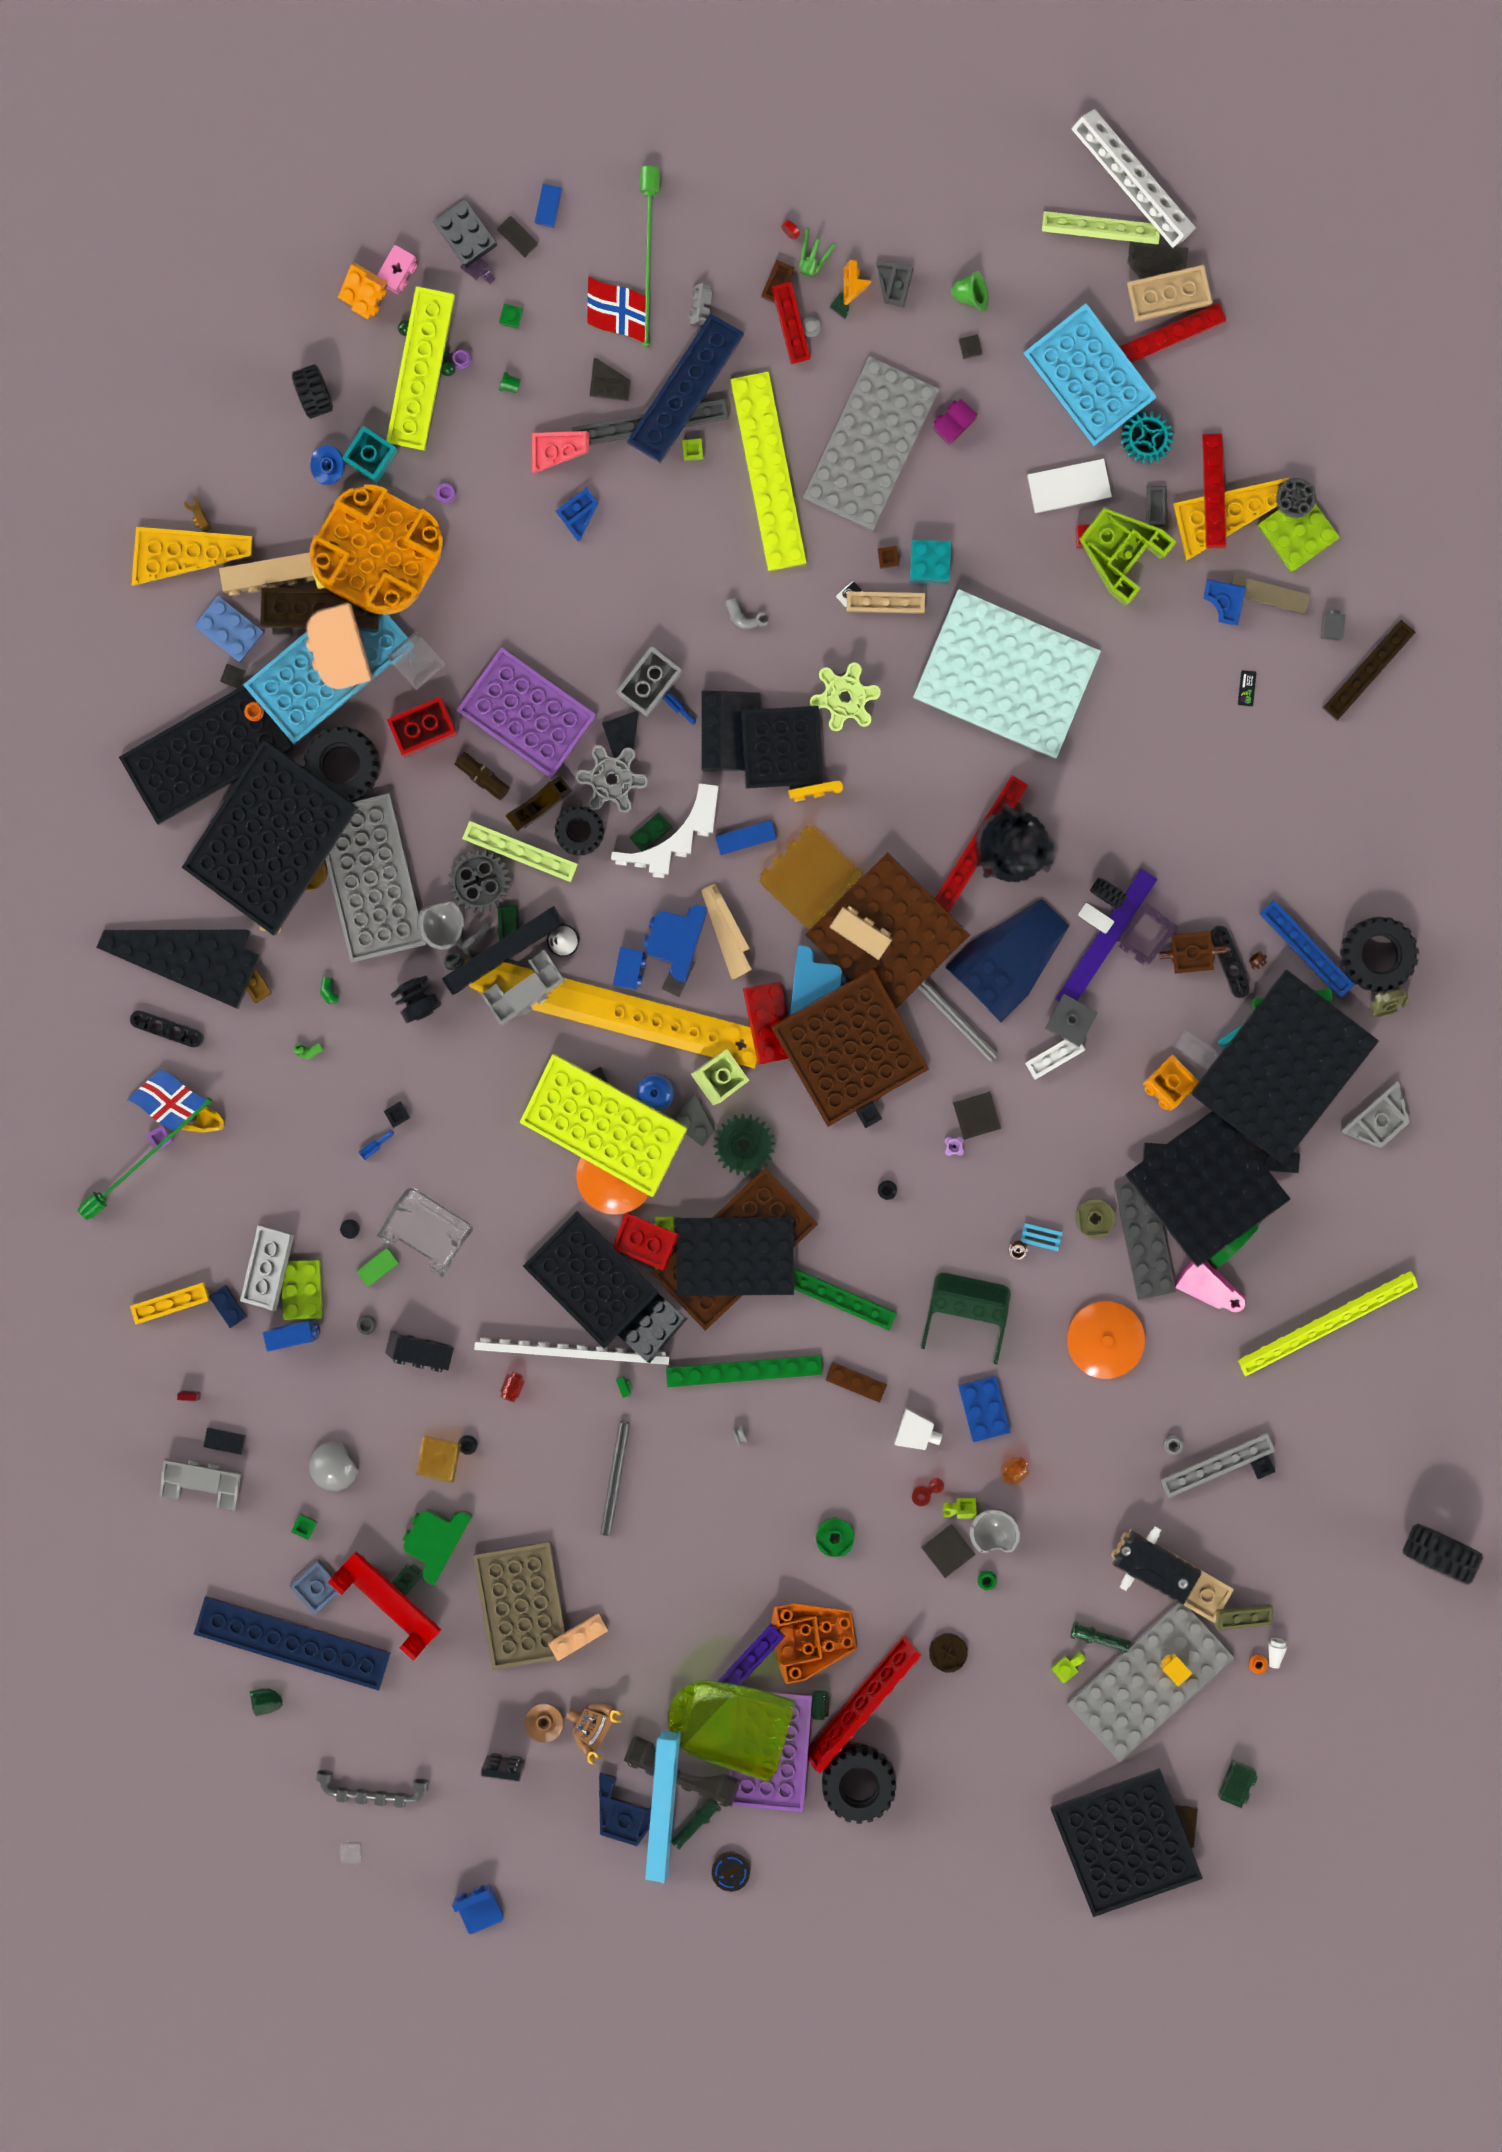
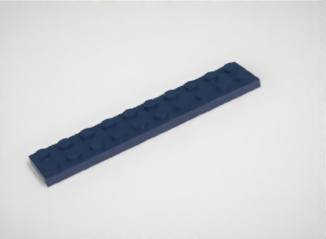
M208 1596L204 1598L194 1635L378 1691L380 1690L391 1654L389 1651Z

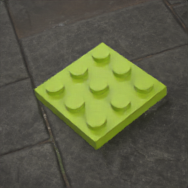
M1316 504L1304 517L1290 518L1285 516L1280 510H1277L1257 525L1291 573L1340 538Z

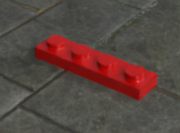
M788 282L772 286L771 289L790 364L810 360L792 283Z

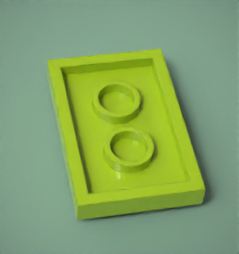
M321 1260L288 1261L282 1285L283 1320L323 1318Z

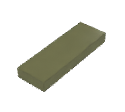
M1266 1604L1217 1610L1216 1629L1221 1631L1272 1625L1273 1606Z

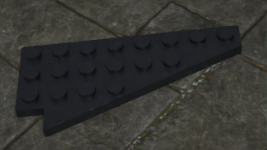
M247 929L104 930L96 947L239 1009L249 982L261 958V955L244 948L251 933Z

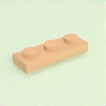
M597 1613L550 1641L548 1645L556 1660L559 1661L608 1632Z

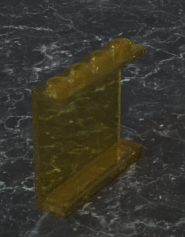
M814 825L811 828L806 826L800 833L802 837L797 842L793 840L786 847L788 852L784 856L780 854L773 861L775 865L770 870L766 868L759 875L761 878L759 883L808 930L863 875L859 869L816 830Z

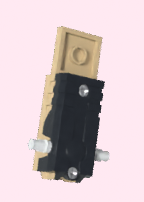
M1156 1526L1150 1531L1147 1538L1130 1529L1129 1533L1124 1532L1117 1548L1111 1553L1113 1558L1112 1564L1126 1573L1120 1585L1121 1589L1127 1591L1134 1579H1137L1210 1621L1216 1622L1217 1610L1224 1608L1234 1588L1155 1543L1159 1533L1162 1531Z

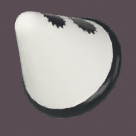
M563 924L548 934L547 945L554 955L568 957L577 950L579 936L573 927Z

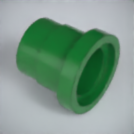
M504 371L499 391L503 392L505 390L517 393L521 379L510 376L508 372Z

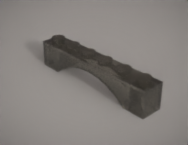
M635 1735L631 1740L624 1761L627 1762L628 1766L635 1769L639 1767L644 1769L648 1775L654 1776L656 1748L652 1742ZM677 1770L676 1784L681 1785L682 1789L689 1792L692 1790L698 1792L700 1797L705 1799L712 1798L717 1801V1804L724 1807L732 1806L742 1782L725 1773L702 1777Z

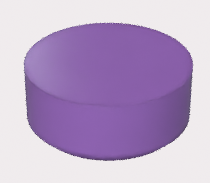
M443 483L437 487L436 497L441 503L448 504L455 499L456 492L452 485Z

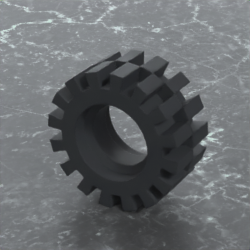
M1100 877L1097 878L1090 889V892L1096 897H1099L1102 901L1116 909H1120L1128 897L1119 888Z

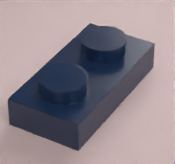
M226 1285L209 1296L229 1328L247 1318Z

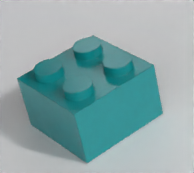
M363 426L342 459L346 464L378 484L398 454V450L395 446Z
M912 540L909 582L948 584L950 578L951 541Z

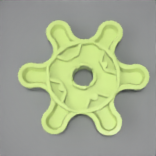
M851 663L847 668L846 674L843 676L835 675L832 669L828 667L822 668L819 672V677L825 683L826 690L822 694L813 695L810 699V705L818 706L819 709L827 708L830 710L831 719L829 727L833 731L841 730L847 718H854L863 727L871 723L872 719L865 710V704L868 700L878 699L881 695V690L876 685L864 686L861 684L859 677L862 668L858 663ZM848 691L851 700L843 701L841 698L842 692Z

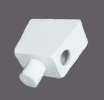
M905 1408L894 1445L926 1450L928 1442L939 1445L942 1434L932 1431L934 1422L909 1408Z

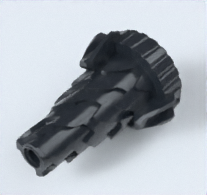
M1017 802L1015 808H1011L1005 803L1002 805L1003 809L990 815L987 820H984L975 837L977 858L975 865L982 866L984 878L992 876L1006 882H1020L1021 880L1025 881L1029 877H1033L1041 869L1047 873L1050 871V866L1053 865L1056 858L1054 854L1057 847L1053 841L1049 840L1044 825L1039 822L1037 817H1033L1032 814L1025 812L1022 803Z

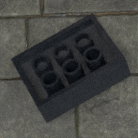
M701 691L702 771H744L740 711L760 709V693Z

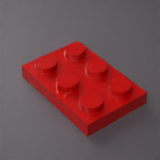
M625 1213L613 1247L620 1253L665 1271L679 1234L630 1213Z

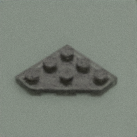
M1130 241L1127 263L1140 279L1186 269L1188 248H1172L1167 245Z

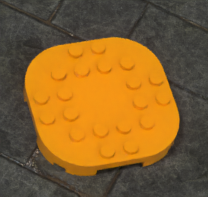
M364 485V487L348 489L335 501L332 511L318 534L312 540L310 547L311 567L317 580L331 592L369 612L382 615L395 614L411 606L420 595L440 560L443 539L437 521L425 509H417L388 493L386 488L376 485Z

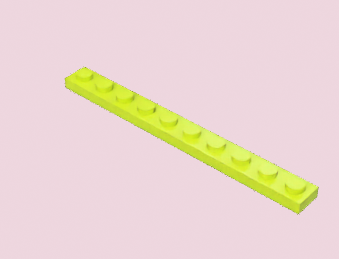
M1412 1271L1402 1274L1373 1291L1367 1292L1363 1296L1348 1302L1346 1305L1332 1310L1319 1319H1315L1311 1323L1297 1328L1292 1333L1280 1337L1249 1355H1245L1238 1360L1243 1374L1246 1377L1416 1289L1418 1285Z

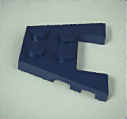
M600 1772V1835L638 1846L650 1829L651 1806L648 1809L611 1797L617 1777Z

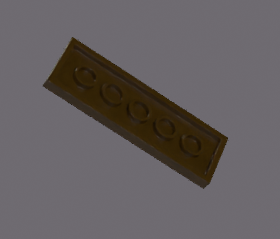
M261 587V628L307 629L310 619L316 613L351 603L358 629L379 631V614L369 612L328 589Z

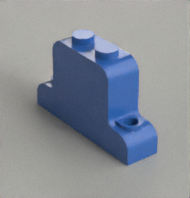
M701 905L689 907L686 917L660 911L655 917L651 918L649 924L651 933L650 936L646 935L643 946L646 947V951L651 958L672 964L669 974L673 975L677 982L686 983L708 911L707 907Z

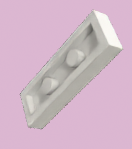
M1063 1040L1025 1062V1065L1034 1080L1082 1053L1085 1051V1048L1082 1044L1078 1047L1067 1040Z

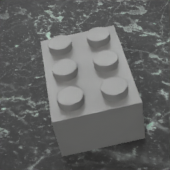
M651 646L615 693L648 719L682 675L683 671Z

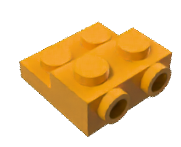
M354 262L349 268L338 298L351 305V310L369 319L378 314L380 310L378 305L387 293L385 288L388 282Z
M1172 1054L1147 1078L1143 1085L1148 1095L1155 1096L1159 1100L1158 1104L1162 1109L1171 1111L1183 1101L1199 1081Z

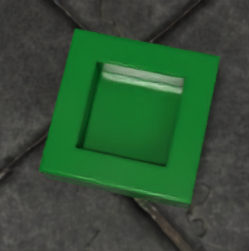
M504 304L499 324L519 329L523 308Z
M624 1375L618 1377L616 1382L622 1397L630 1396V1390L633 1387L629 1378L625 1379Z
M300 1513L291 1532L309 1540L317 1521Z

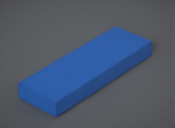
M771 820L715 836L720 855L777 839Z

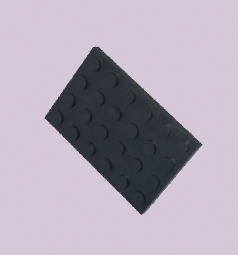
M578 1211L523 1265L540 1285L604 1349L659 1294Z
M793 1217L676 1218V1233L679 1234L676 1241L677 1296L794 1295Z

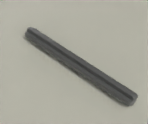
M620 1421L600 1532L604 1536H610L630 1426V1423Z

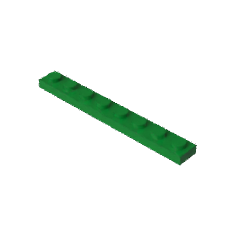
M821 1355L666 1367L667 1387L822 1375Z

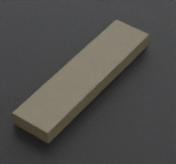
M1238 575L1233 577L1232 584L1247 587L1244 599L1300 614H1305L1309 594Z

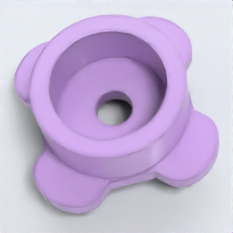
M947 1137L945 1139V1154L947 1156L952 1154L963 1155L962 1144L964 1139L962 1137Z

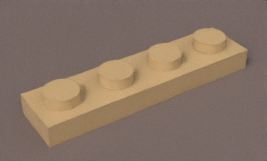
M847 592V612L924 614L925 593Z

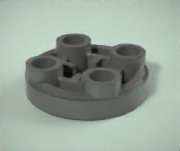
M1301 478L1287 480L1280 486L1276 494V503L1279 510L1290 518L1306 516L1316 503L1315 487Z

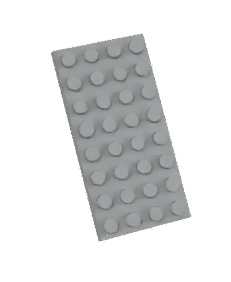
M869 356L805 491L803 499L873 532L939 389Z
M390 793L352 802L359 808L325 859L350 963L427 945L417 931L419 910Z
M1177 1603L1077 1693L1067 1705L1112 1755L1121 1762L1228 1665L1234 1657L1191 1609ZM1175 1653L1192 1672V1675L1179 1687L1160 1667L1162 1659L1168 1654L1172 1655Z

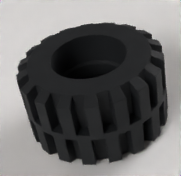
M315 364L292 372V380L305 414L310 419L333 410L327 386L319 368Z
M569 807L568 810L562 812L560 817L558 816L554 827L558 844L566 852L577 856H584L594 852L604 838L602 820L595 811L588 807ZM577 819L585 820L591 827V834L584 842H575L568 835L569 825Z

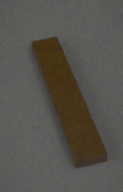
M1400 620L1325 704L1323 709L1338 721L1416 632L1404 621Z

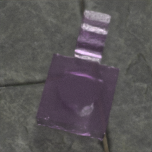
M481 258L467 268L463 264L460 266L464 272L475 280L482 277L491 284L495 279L494 275L486 270L488 264Z

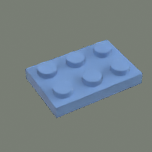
M219 596L215 598L194 625L239 663L243 661L264 634L262 630Z

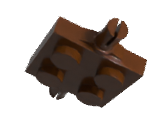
M1211 931L1171 935V951H1159V955L1167 954L1166 956H1159L1160 960L1171 958L1174 963L1175 974L1214 970L1213 959L1215 954H1226V950H1219L1226 949V945L1214 946L1211 941Z

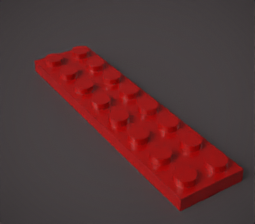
M903 1635L809 1745L808 1760L818 1773H821L829 1766L831 1760L842 1751L843 1746L854 1737L861 1725L867 1722L868 1717L873 1711L879 1708L885 1697L892 1693L897 1683L904 1679L909 1669L918 1662L921 1654L905 1635Z

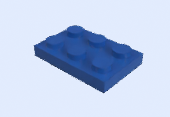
M996 1376L958 1385L973 1442L1011 1433Z

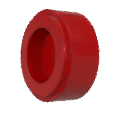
M786 220L781 225L784 233L792 240H795L800 235L799 229L793 222Z

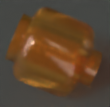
M1014 1456L1010 1457L1000 1468L1001 1478L1010 1486L1012 1484L1019 1485L1029 1474L1027 1461L1022 1457L1019 1459Z

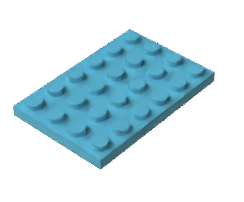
M1087 304L1080 307L1023 353L1094 447L1157 398Z

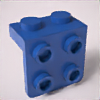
M490 1884L486 1886L480 1885L467 1894L465 1892L455 1897L452 1903L454 1912L459 1911L469 1934H474L493 1926L504 1919Z

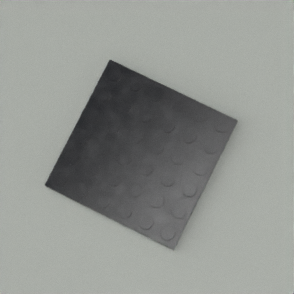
M1213 1111L1125 1174L1197 1268L1291 1200L1239 1132Z
M1160 1768L1051 1807V1812L1093 1917L1203 1879Z

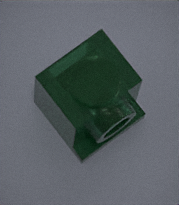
M407 1563L392 1583L404 1595H407L423 1576L420 1574L421 1569L413 1563L411 1566ZM406 1574H411L412 1580H407Z

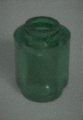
M813 1691L811 1716H813L814 1720H825V1717L829 1716L830 1697L827 1691Z

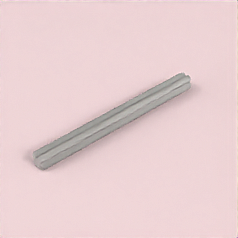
M926 980L918 987L989 1061H993L997 1057V1053Z

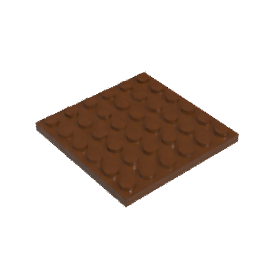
M889 852L805 934L835 965L841 968L842 972L850 980L873 968L895 1009L970 936ZM844 906L847 908L849 906L853 907L859 912L857 915L863 919L865 917L875 922L874 926L879 930L884 928L891 933L890 937L893 940L879 960L830 928Z
M873 968L771 1026L827 1127L929 1070Z

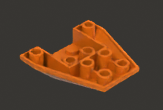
M797 1603L774 1607L771 1623L785 1635V1638L775 1647L777 1664L786 1684L805 1681L857 1650L851 1611Z

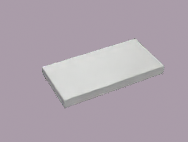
M1104 459L1027 475L1035 514L1112 497Z

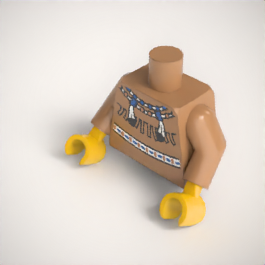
M606 1703L586 1705L582 1713L571 1708L566 1717L576 1723L572 1731L574 1739L580 1750L587 1756V1761L593 1765H597L594 1762L595 1756L598 1759L602 1758L600 1754L594 1753V1750L598 1751L612 1723L622 1722L617 1716L624 1715L623 1711H616L615 1708Z

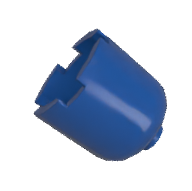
M659 1073L649 1074L638 1084L636 1090L637 1099L657 1111H663L673 1102L675 1087L672 1081L665 1075Z

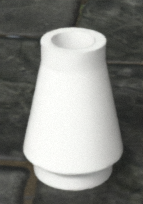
M1271 1638V1642L1268 1643L1269 1667L1280 1668L1288 1648L1285 1640Z

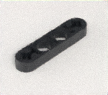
M1216 926L1211 930V941L1214 946H1218L1217 944L1221 943L1219 938L1214 937L1217 933L1216 930L1219 929L1220 932H1224L1222 940L1223 942L1228 941V944L1224 945L1231 950L1232 954L1227 959L1223 958L1221 954H1217L1231 993L1237 998H1243L1249 993V984L1228 930L1223 926ZM1232 965L1236 966L1239 970L1235 977L1228 974V968ZM1242 977V980L1239 981L1240 986L1245 987L1242 995L1240 992L1236 993L1237 983L1234 982L1232 984L1231 980Z
M135 1011L130 1016V1023L133 1027L180 1044L196 1048L201 1046L204 1041L203 1034L200 1031L144 1011ZM141 1014L142 1019L148 1020L149 1023H139L138 1025L135 1017H139ZM157 1020L163 1024V1028L159 1032L153 1029V1023ZM174 1027H178L181 1030V1035L178 1038H174L171 1035V1030ZM186 1030H188L187 1035L194 1036L196 1033L199 1041L192 1044L191 1039L185 1038V1042L182 1039L185 1036Z

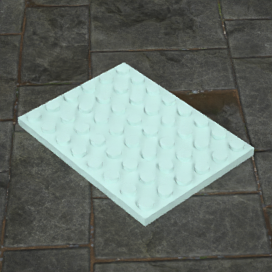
M958 589L913 698L1056 759L1101 651Z

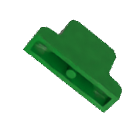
M425 1509L421 1514L416 1513L411 1522L414 1524L412 1530L407 1529L402 1538L405 1541L403 1548L407 1554L426 1564L422 1570L426 1582L433 1586L435 1585L473 1514L465 1510L455 1511L450 1520L432 1509Z

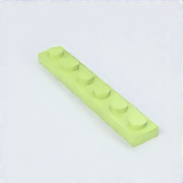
M1047 211L1043 213L1042 231L1149 244L1159 243L1160 232L1152 223Z
M469 821L462 838L465 841L568 882H572L578 866L574 862Z

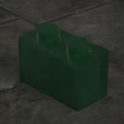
M1232 1759L1217 1794L1220 1800L1242 1808L1243 1804H1247L1250 1797L1248 1792L1251 1786L1255 1785L1258 1777L1255 1769Z

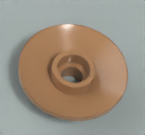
M550 1704L535 1705L528 1711L525 1717V1730L537 1742H551L562 1731L563 1717L560 1711ZM541 1719H547L548 1723L543 1725Z

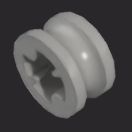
M742 1426L738 1430L732 1429L738 1446L741 1445V1442H748Z

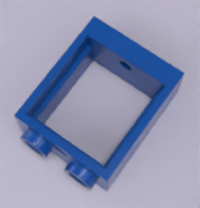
M313 1319L268 1329L263 1332L266 1350L268 1352L313 1342L318 1339L320 1328L319 1324H315Z

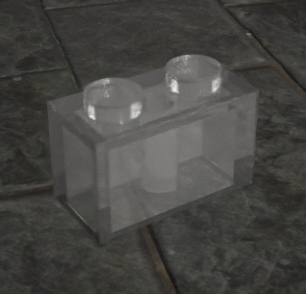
M1187 1031L1182 1032L1173 1048L1205 1069L1210 1067L1219 1053Z

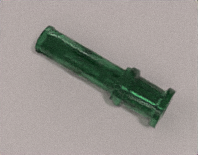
M1076 1621L1072 1626L1071 1639L1078 1638L1086 1641L1088 1644L1092 1642L1126 1653L1129 1650V1640L1098 1632L1094 1627L1082 1626ZM1103 1638H1104V1639H1107V1640H1110V1641L1117 1642V1644L1112 1643V1642H1109V1641H1105V1640H1103Z
M709 1797L707 1803L701 1809L696 1810V1816L671 1840L674 1846L677 1844L676 1848L680 1850L703 1824H708L710 1818L721 1810L720 1805L713 1798Z

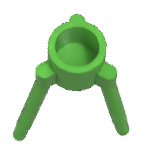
M806 228L801 261L798 267L801 268L800 273L814 277L815 273L819 274L821 267L831 254L835 244L833 243L817 265L818 261L814 259L820 243V239L817 238L811 256L805 260L809 229Z

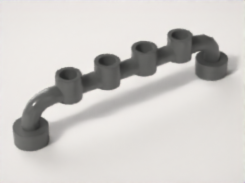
M329 1770L317 1771L316 1778L320 1782L323 1792L327 1795L336 1796L337 1802H347L348 1798H356L355 1802L357 1804H366L367 1799L375 1800V1805L385 1806L387 1801H393L394 1806L398 1808L405 1807L406 1803H415L420 1800L424 1791H427L429 1786L428 1780L415 1779L413 1780V1790L416 1793L414 1795H406L401 1792L393 1794L386 1791L370 1792L366 1789L331 1788L328 1782L332 1781V1772Z

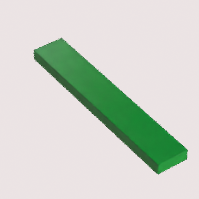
M794 1268V1290L888 1331L890 1330L897 1312Z

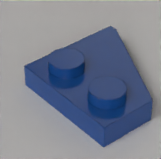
M585 488L555 511L577 541L581 540L598 502L590 491Z

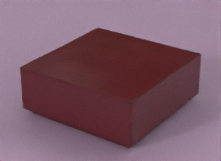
M180 1391L177 1393V1400L198 1401L200 1399L199 1391Z

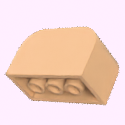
M351 603L323 610L313 615L307 626L309 640H306L309 652L313 651L315 659H312L314 670L319 671L323 682L332 688L342 689L373 680Z

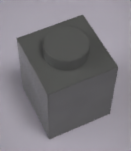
M1329 610L1328 613H1325L1322 618L1320 639L1338 641L1343 639L1346 615L1340 614V611Z

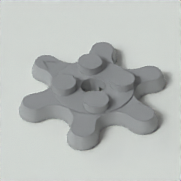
M595 746L592 750V756L596 761L595 767L592 770H579L575 776L578 783L589 784L593 788V796L588 801L589 807L597 811L602 808L604 802L611 800L616 803L620 812H629L632 808L628 798L629 791L632 788H645L648 784V779L645 775L634 774L630 769V764L635 758L634 750L632 748H625L618 757L611 758L603 746ZM611 773L617 776V783L614 785L607 782V776Z

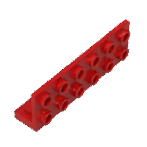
M355 1552L328 1581L341 1595L353 1583L409 1635L399 1648L413 1661L442 1631L434 1621L428 1618L420 1608L416 1607L406 1595L402 1594L392 1582L388 1581L378 1569L374 1568L358 1552Z

